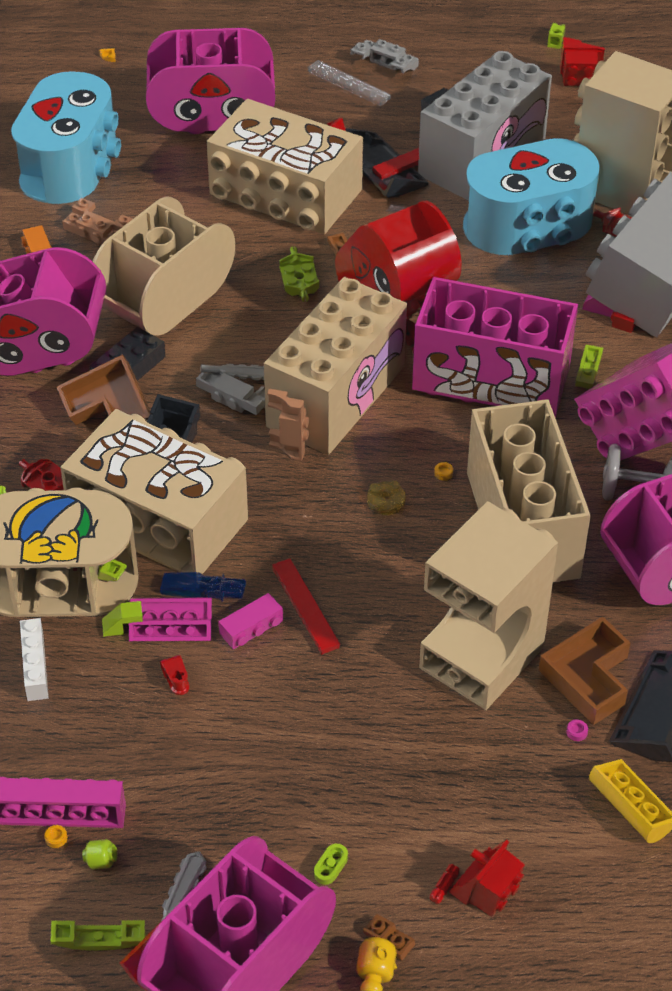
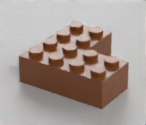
M123 355L57 386L68 416L75 425L106 410L108 415L115 409L129 415L138 414L146 422L150 416L149 407L129 362Z
M601 617L540 655L538 671L595 725L626 703L628 689L608 670L628 658L630 642L604 617Z

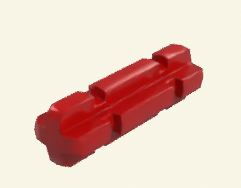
M454 864L448 865L446 872L443 873L436 884V888L430 893V900L436 904L441 903L444 898L443 895H446L454 879L459 874L460 869Z

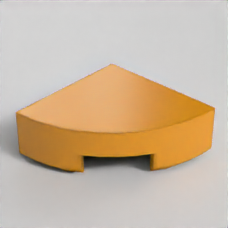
M114 48L99 50L102 59L116 62Z

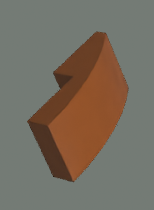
M378 914L363 929V933L369 938L380 937L392 942L396 948V958L401 961L416 945L412 937L396 929L395 923Z

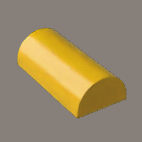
M622 759L593 767L589 780L648 843L659 841L672 830V811Z

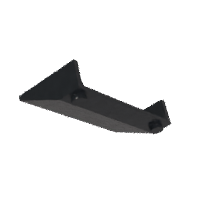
M345 128L346 132L363 137L362 173L381 191L382 195L385 197H399L428 186L429 182L413 167L381 180L372 171V167L400 155L376 132Z
M653 650L609 740L611 745L654 761L672 762V651Z

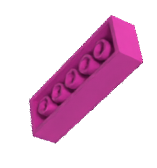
M0 777V825H60L66 827L123 828L126 802L122 781Z

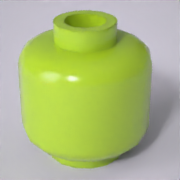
M109 839L89 841L82 853L83 861L87 862L88 867L92 870L111 868L113 863L117 861L118 856L116 845L112 844Z

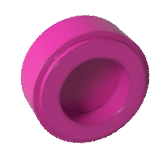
M572 720L567 725L566 734L573 741H582L587 737L588 726L582 720Z

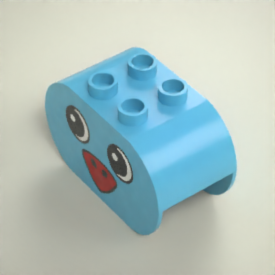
M84 72L57 73L42 79L30 95L11 129L12 137L16 142L20 165V188L30 198L50 204L74 202L93 192L101 177L109 175L110 160L112 157L117 158L119 156L121 140L116 138L115 130L118 126V113L113 111L111 89L103 79Z
M561 138L506 148L475 157L467 167L466 176L470 186L468 212L463 220V230L467 239L474 246L488 253L514 255L523 252H534L540 248L557 244L564 245L581 238L589 231L592 225L599 175L598 159L584 145Z

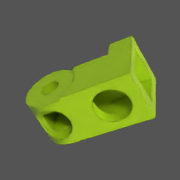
M552 24L547 47L561 49L565 33L564 24Z

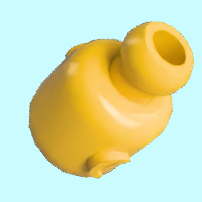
M370 937L361 943L356 965L358 975L364 979L360 986V991H383L381 983H386L392 979L393 971L397 969L395 963L396 948L389 940L380 937Z

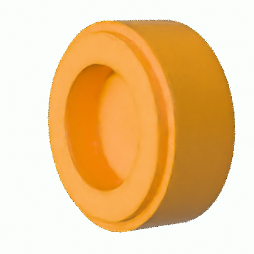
M446 462L438 463L435 466V477L442 481L451 479L453 477V466Z
M53 825L45 831V842L49 847L59 848L67 842V832L63 826Z

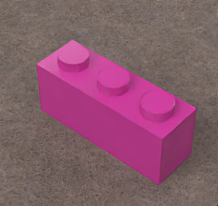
M268 593L220 620L219 634L232 649L246 644L252 638L262 635L264 631L271 627L279 625L283 621V608Z

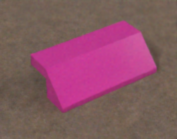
M212 597L130 598V602L141 601L143 621L129 623V641H211Z

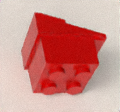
M563 37L560 60V75L563 77V86H580L584 78L591 79L599 61L604 60L605 48L582 43L581 40Z
M508 840L503 841L493 849L488 847L482 852L475 848L470 855L475 860L451 888L449 893L465 905L470 902L492 917L496 911L501 912L508 902V897L510 895L514 896L518 891L519 883L524 877L522 871L525 864L506 850L509 844Z

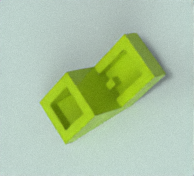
M141 601L120 603L102 618L103 637L123 635L124 623L142 622Z

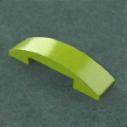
M122 920L121 925H75V921H52L51 944L70 949H123L137 946L145 938V920Z

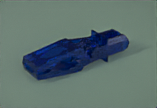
M200 572L164 573L160 593L162 595L185 598H221V602H223L224 598L243 599L246 580L225 578L224 574L221 577L205 576Z

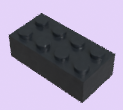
M136 327L89 366L90 370L123 355L129 362L138 381L166 357L165 341Z

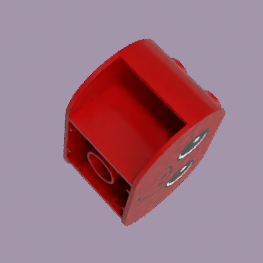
M423 200L413 206L360 226L337 252L335 267L339 282L343 277L355 279L360 284L379 292L389 293L392 297L406 302L407 322L410 320V315L416 312L420 314L433 277L457 281L460 278L462 260L456 236L446 217L433 203Z

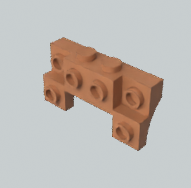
M81 198L72 206V213L62 222L63 229L102 245L110 236L133 219L122 214L115 222L92 213L96 208L95 203Z
M269 388L267 393L269 396L268 407L281 411L279 430L270 428L269 446L284 451L291 459L302 461L305 454V441L309 437V430H306L309 417H306L304 400L288 398V392Z

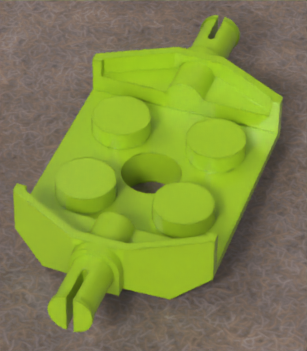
M291 247V255L279 260L285 292L292 296L299 295L303 302L305 300L307 302L309 300L308 294L315 293L319 289V280L317 279L313 256L300 254L297 251V247H294V249Z

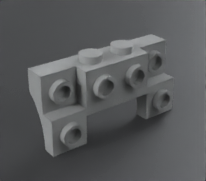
M380 39L376 43L365 40L363 43L358 42L351 49V55L359 54L362 56V59L370 55L371 62L393 70L400 69L403 74L409 69L414 71L418 67L419 58L405 54L406 48Z
M202 372L196 378L197 387L211 393L213 400L241 413L247 410L257 415L263 407L265 408V390L263 386L254 392L253 386L225 373Z

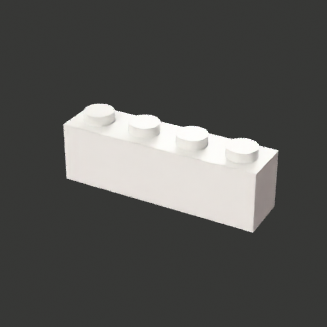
M41 618L21 620L24 685L27 701L48 699Z

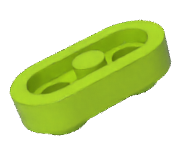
M332 844L326 849L314 867V878L318 883L328 885L335 881L348 861V850L342 844Z

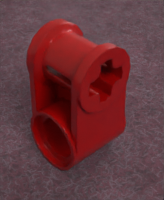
M180 654L160 661L163 675L167 679L171 691L175 695L186 694L190 686L187 680L188 674Z

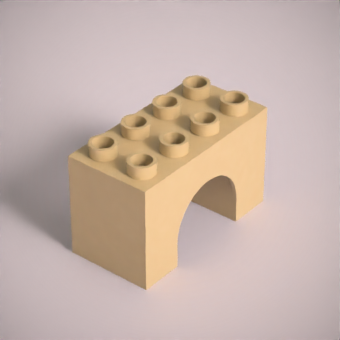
M487 501L425 563L424 590L451 606V608L439 625L421 642L419 668L485 710L492 705L544 648L558 542L555 541L551 533L545 529H535L521 521L512 510L508 508L500 509Z

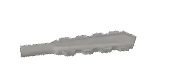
M226 364L222 366L201 365L200 367L201 372L225 373L231 377L236 376L242 379L264 380V366Z
M200 851L188 854L186 858L182 859L180 864L181 870L176 873L174 878L175 885L171 886L168 892L169 899H166L162 905L164 909L162 920L198 885V877L202 876L206 870V860Z

